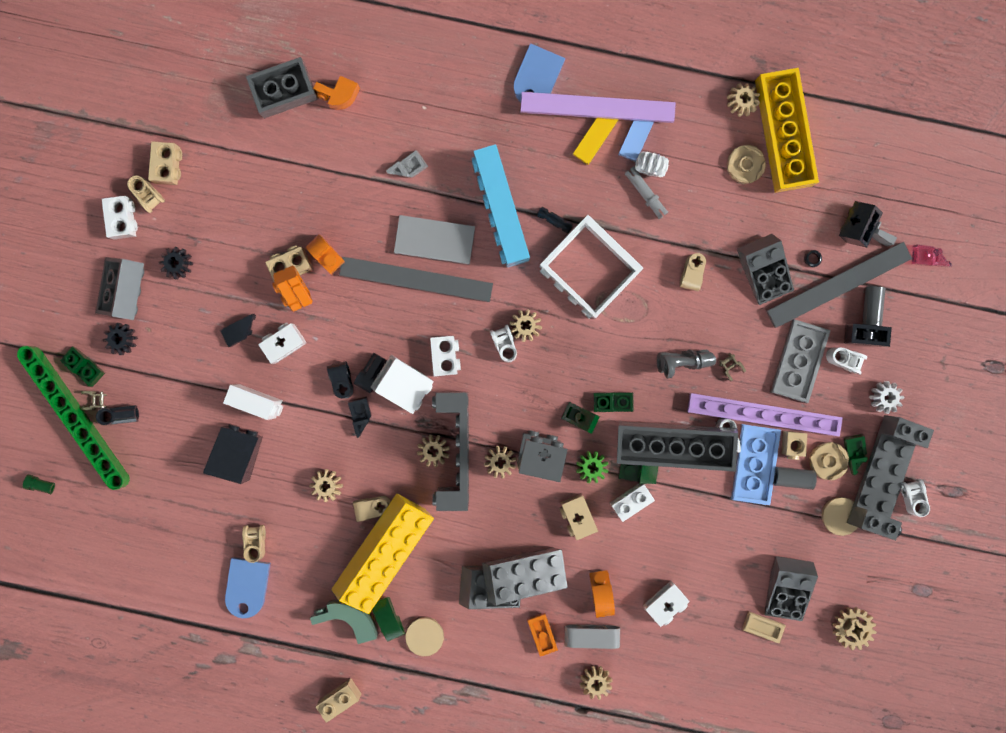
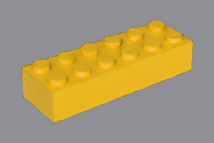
M799 68L760 74L755 80L757 93H760L758 100L760 101L759 107L774 192L778 193L812 187L819 183Z
M396 494L331 590L337 599L369 614L434 517L425 508Z

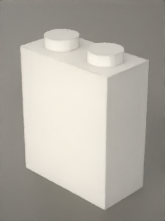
M391 355L371 388L376 393L413 414L415 410L420 408L425 394L431 391L434 381Z
M241 384L230 385L223 402L226 405L266 420L280 416L283 405H281L283 400Z

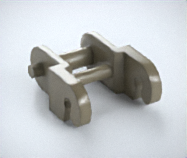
M728 353L729 357L723 361L719 360V366L723 367L725 370L723 372L724 375L731 382L733 379L728 372L732 367L738 365L743 373L746 372V369L740 361H736L734 354ZM732 360L733 364L729 367H726L725 364Z
M81 391V394H90L92 396V405L90 407H81V410H95V407L100 409L106 407L104 405V396H107V394H103V392L96 394V391ZM95 396H99V405H95Z

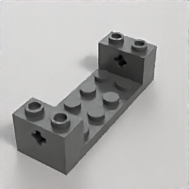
M437 392L436 396L432 397V408H436V413H460V415L456 416V428H460V434L456 436V447H460V453L456 455V467H460V473L456 475V486L460 487H438L437 491L433 494V506H436V511H468L469 392Z
M884 415L847 521L848 524L896 541L902 522L892 519L891 515L915 446L928 448L934 432L933 429L901 417Z
M528 430V433L523 432L517 459L519 474L561 482L568 449L563 447L564 443L557 440L558 436L547 434L546 437L539 436V432Z

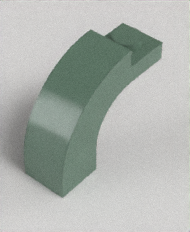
M338 599L329 601L327 603V610L325 607L316 609L315 613L310 617L312 625L332 619L347 622L353 628L358 644L375 640L378 637V630L370 613L367 614L340 602Z

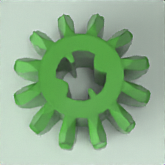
M587 451L588 458L580 455L583 463L576 462V465L582 466V468L576 469V472L582 473L580 476L581 480L587 476V483H590L592 478L595 483H598L597 477L599 476L603 480L605 477L601 473H608V469L603 468L608 465V462H601L605 456L600 455L597 458V451H594L593 457ZM594 462L597 468L590 472L587 466L588 464L592 465L591 463Z

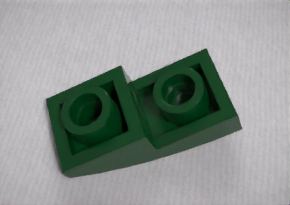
M74 346L60 360L89 387H93L105 374L101 368Z
M634 392L594 393V412H634Z
M390 597L377 601L372 610L387 642L404 635L405 632L400 617L396 615Z

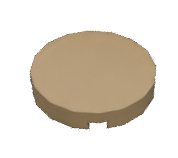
M740 146L729 155L727 171L736 182L742 184L752 183L758 180L765 171L766 161L763 157L764 155L755 146Z
M824 442L817 445L811 452L810 467L822 479L836 480L842 477L848 469L849 457L841 445L833 442Z
M836 497L825 504L822 509L821 518L827 530L835 535L844 536L851 534L858 528L847 523L854 504L852 500Z
M429 617L416 619L409 625L406 632V643L409 649L420 656H431L441 648L444 640L442 627L435 619Z

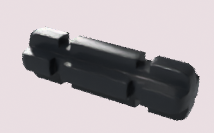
M541 207L537 213L538 217L545 218L547 222L557 228H562V231L569 233L573 227L572 223L564 221L562 217L553 212H548V209L545 207Z

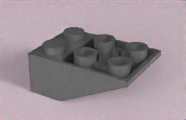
M769 234L737 248L742 268L758 305L794 291L783 244L779 238Z
M779 556L775 557L770 574L765 616L803 621L818 579L814 562Z
M462 566L459 594L460 605L467 609L520 608L521 599L499 605L488 602L483 566Z

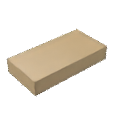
M748 611L742 629L780 643L786 625Z

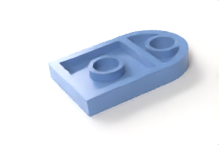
M530 43L514 81V93L519 102H521L522 92L531 91L533 93L551 94L565 58Z
M231 558L225 595L226 607L231 614L238 618H250L262 609L265 602L271 563L262 561L249 563L242 558ZM239 604H247L248 612H241Z

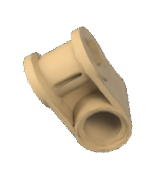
M133 176L128 180L129 190L147 212H153L152 209L160 202H165L162 195L148 180L140 176ZM142 181V188L137 190L136 184Z
M695 253L687 258L680 280L681 288L699 292L706 265V259L702 254ZM697 258V261L700 262V265L694 267L695 264L692 263V260Z
M386 496L352 502L356 521H365L382 516L391 502L390 499ZM380 502L386 506L383 510L377 506Z
M244 525L243 555L249 563H255L265 555L266 531L264 525H260V527ZM252 548L258 551L257 558L251 555Z

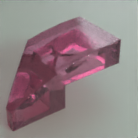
M913 245L911 264L952 267V263L943 256L941 248L936 249L934 246Z

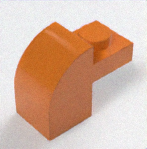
M340 76L334 89L318 82L315 83L313 89L318 98L328 101L327 104L331 109L343 110L353 104L360 87L358 83Z
M320 234L305 247L331 275L345 262Z
M608 570L589 573L596 618L615 615L614 597Z

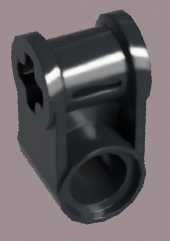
M347 361L328 365L327 372L335 396L343 399L350 398L354 393V388ZM343 387H347V391H345V394L340 393V390L343 389Z

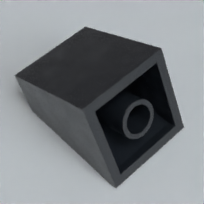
M234 424L221 427L203 473L238 484L249 481L263 436L258 435V432L255 430H239L240 426Z

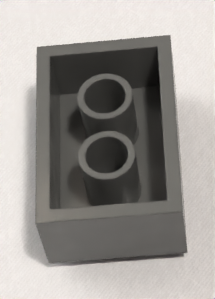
M301 57L246 76L258 112L264 119L318 100L306 64Z

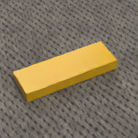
M596 118L574 151L573 156L589 165L619 119Z

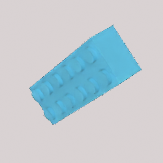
M497 145L475 150L474 157L471 158L475 173L479 172L480 175L477 176L480 191L484 190L485 192L482 195L485 208L490 209L491 212L488 214L491 228L495 227L496 232H494L496 245H501L502 250L499 251L502 264L506 263L507 268L528 262L530 255Z

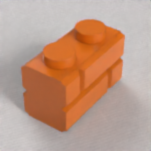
M292 265L285 268L284 271L281 270L274 273L272 286L276 293H281L282 296L280 298L285 307L289 306L291 311L294 312L312 304L311 293L295 266Z

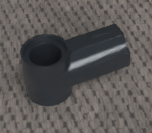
M373 353L365 368L359 372L354 384L371 393L373 391L371 386L387 360Z
M137 405L102 408L97 412L96 420L101 425L139 422V410ZM107 411L111 414V419L108 422L104 418Z

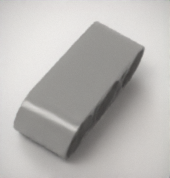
M566 625L565 646L569 648H620V627L615 625Z

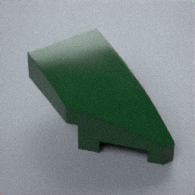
M863 434L843 438L852 475H856L862 463L868 460L866 457V441Z

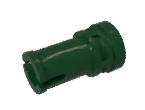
M28 474L23 481L22 487L25 490H37L51 495L55 489V483L41 480L36 476Z

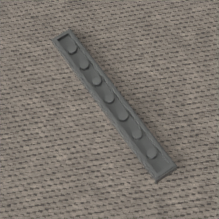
M901 242L766 312L774 328H777L911 260L912 257L905 243Z
M342 257L345 262L341 265L340 276L490 302L493 283Z

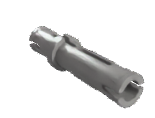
M632 167L630 170L634 176L629 171L624 175L627 176L644 198L646 206H650L658 219H661L663 216L659 210L664 215L668 211L659 201V196L652 192L635 167Z

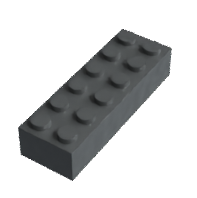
M620 421L618 427L617 464L736 472L737 428Z

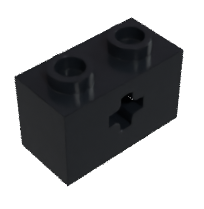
M855 201L848 212L844 225L840 229L839 236L846 243L867 248L883 212L876 205Z
M846 324L844 344L890 347L892 327Z

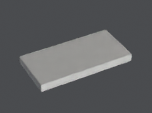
M399 215L394 254L470 265L475 226Z
M795 319L792 320L770 392L809 403L831 330Z

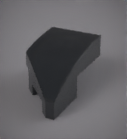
M255 314L240 319L220 330L228 348L233 347L247 339V336L252 335L253 330H251L253 320L256 319Z
M367 396L348 401L353 419L352 424L357 438L361 436L372 416Z

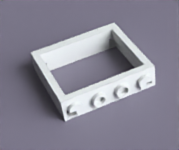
M589 215L578 224L539 266L541 274L547 279L551 277L555 281L553 285L560 292L565 291L569 295L567 298L575 306L579 304L583 308L581 312L589 319L591 317L595 319L643 269ZM585 227L632 271L595 310L548 266Z

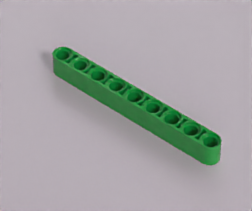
M36 346L20 347L17 352L18 360L107 487L112 490L126 487L130 481L128 473L84 410H81V406L42 350ZM29 351L32 352V357L30 359L28 358ZM40 366H42L43 373L41 375L39 374ZM51 382L54 383V389H53V390L50 389V383H51ZM62 397L65 399L64 406L60 403ZM73 413L76 415L75 422L71 419ZM83 429L87 430L86 438L82 434ZM95 444L99 448L98 453H95L93 450ZM105 460L110 464L109 469H106L104 466ZM116 476L121 480L120 485L115 482Z

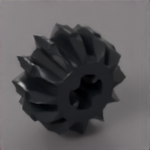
M174 247L172 251L168 248L166 249L167 255L161 254L164 261H159V264L164 265L161 268V272H166V277L171 278L173 276L175 280H178L180 276L182 278L186 277L185 271L192 272L188 268V266L193 265V262L188 261L192 256L186 254L185 249L179 250V247ZM174 261H179V265L174 266Z
M116 323V326L110 325V331L104 332L107 338H104L103 342H108L105 348L111 349L112 354L124 355L125 352L131 353V347L137 346L133 343V340H137L138 337L132 336L135 330L129 329L130 326L128 324ZM118 337H122V341H118Z

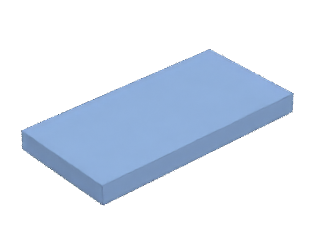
M742 424L739 440L741 452L737 454L736 472L734 474L731 495L732 500L770 505L781 435L780 429Z

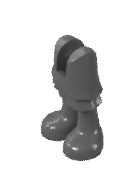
M688 349L687 351H682V353L659 352L657 355L659 373H664L666 379L672 378L675 375V368L679 366L695 370L711 367L716 363L715 355L707 349Z

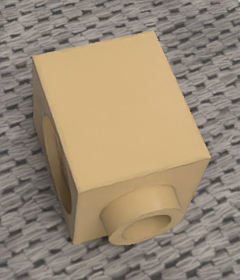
M783 431L781 454L787 455V459L799 460V456L806 457L807 433ZM793 441H796L798 447L796 450L792 451L791 443Z

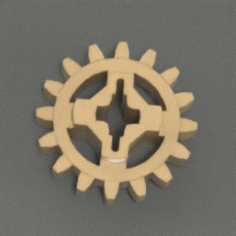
M847 607L846 613L842 610L840 611L841 617L835 616L838 622L832 624L837 628L833 631V634L837 636L836 640L839 643L842 642L841 645L845 648L849 646L851 650H854L856 646L859 650H862L863 644L867 647L869 646L868 640L874 641L871 634H876V631L872 629V627L876 626V623L871 621L873 617L869 614L867 615L865 610L862 609L860 611L857 607L852 610ZM856 617H861L864 621H858ZM845 636H850L852 640L846 639Z

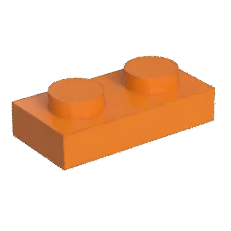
M542 613L528 618L527 621L540 657L558 651L546 614Z

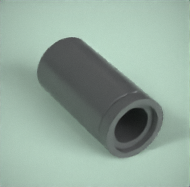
M865 287L862 324L882 326L885 287Z
M776 467L773 484L774 486L814 490L817 474L813 470Z

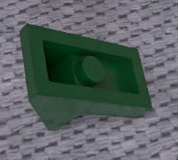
M569 402L561 419L592 434L600 416Z
M620 464L618 479L636 481L641 484H656L659 466Z

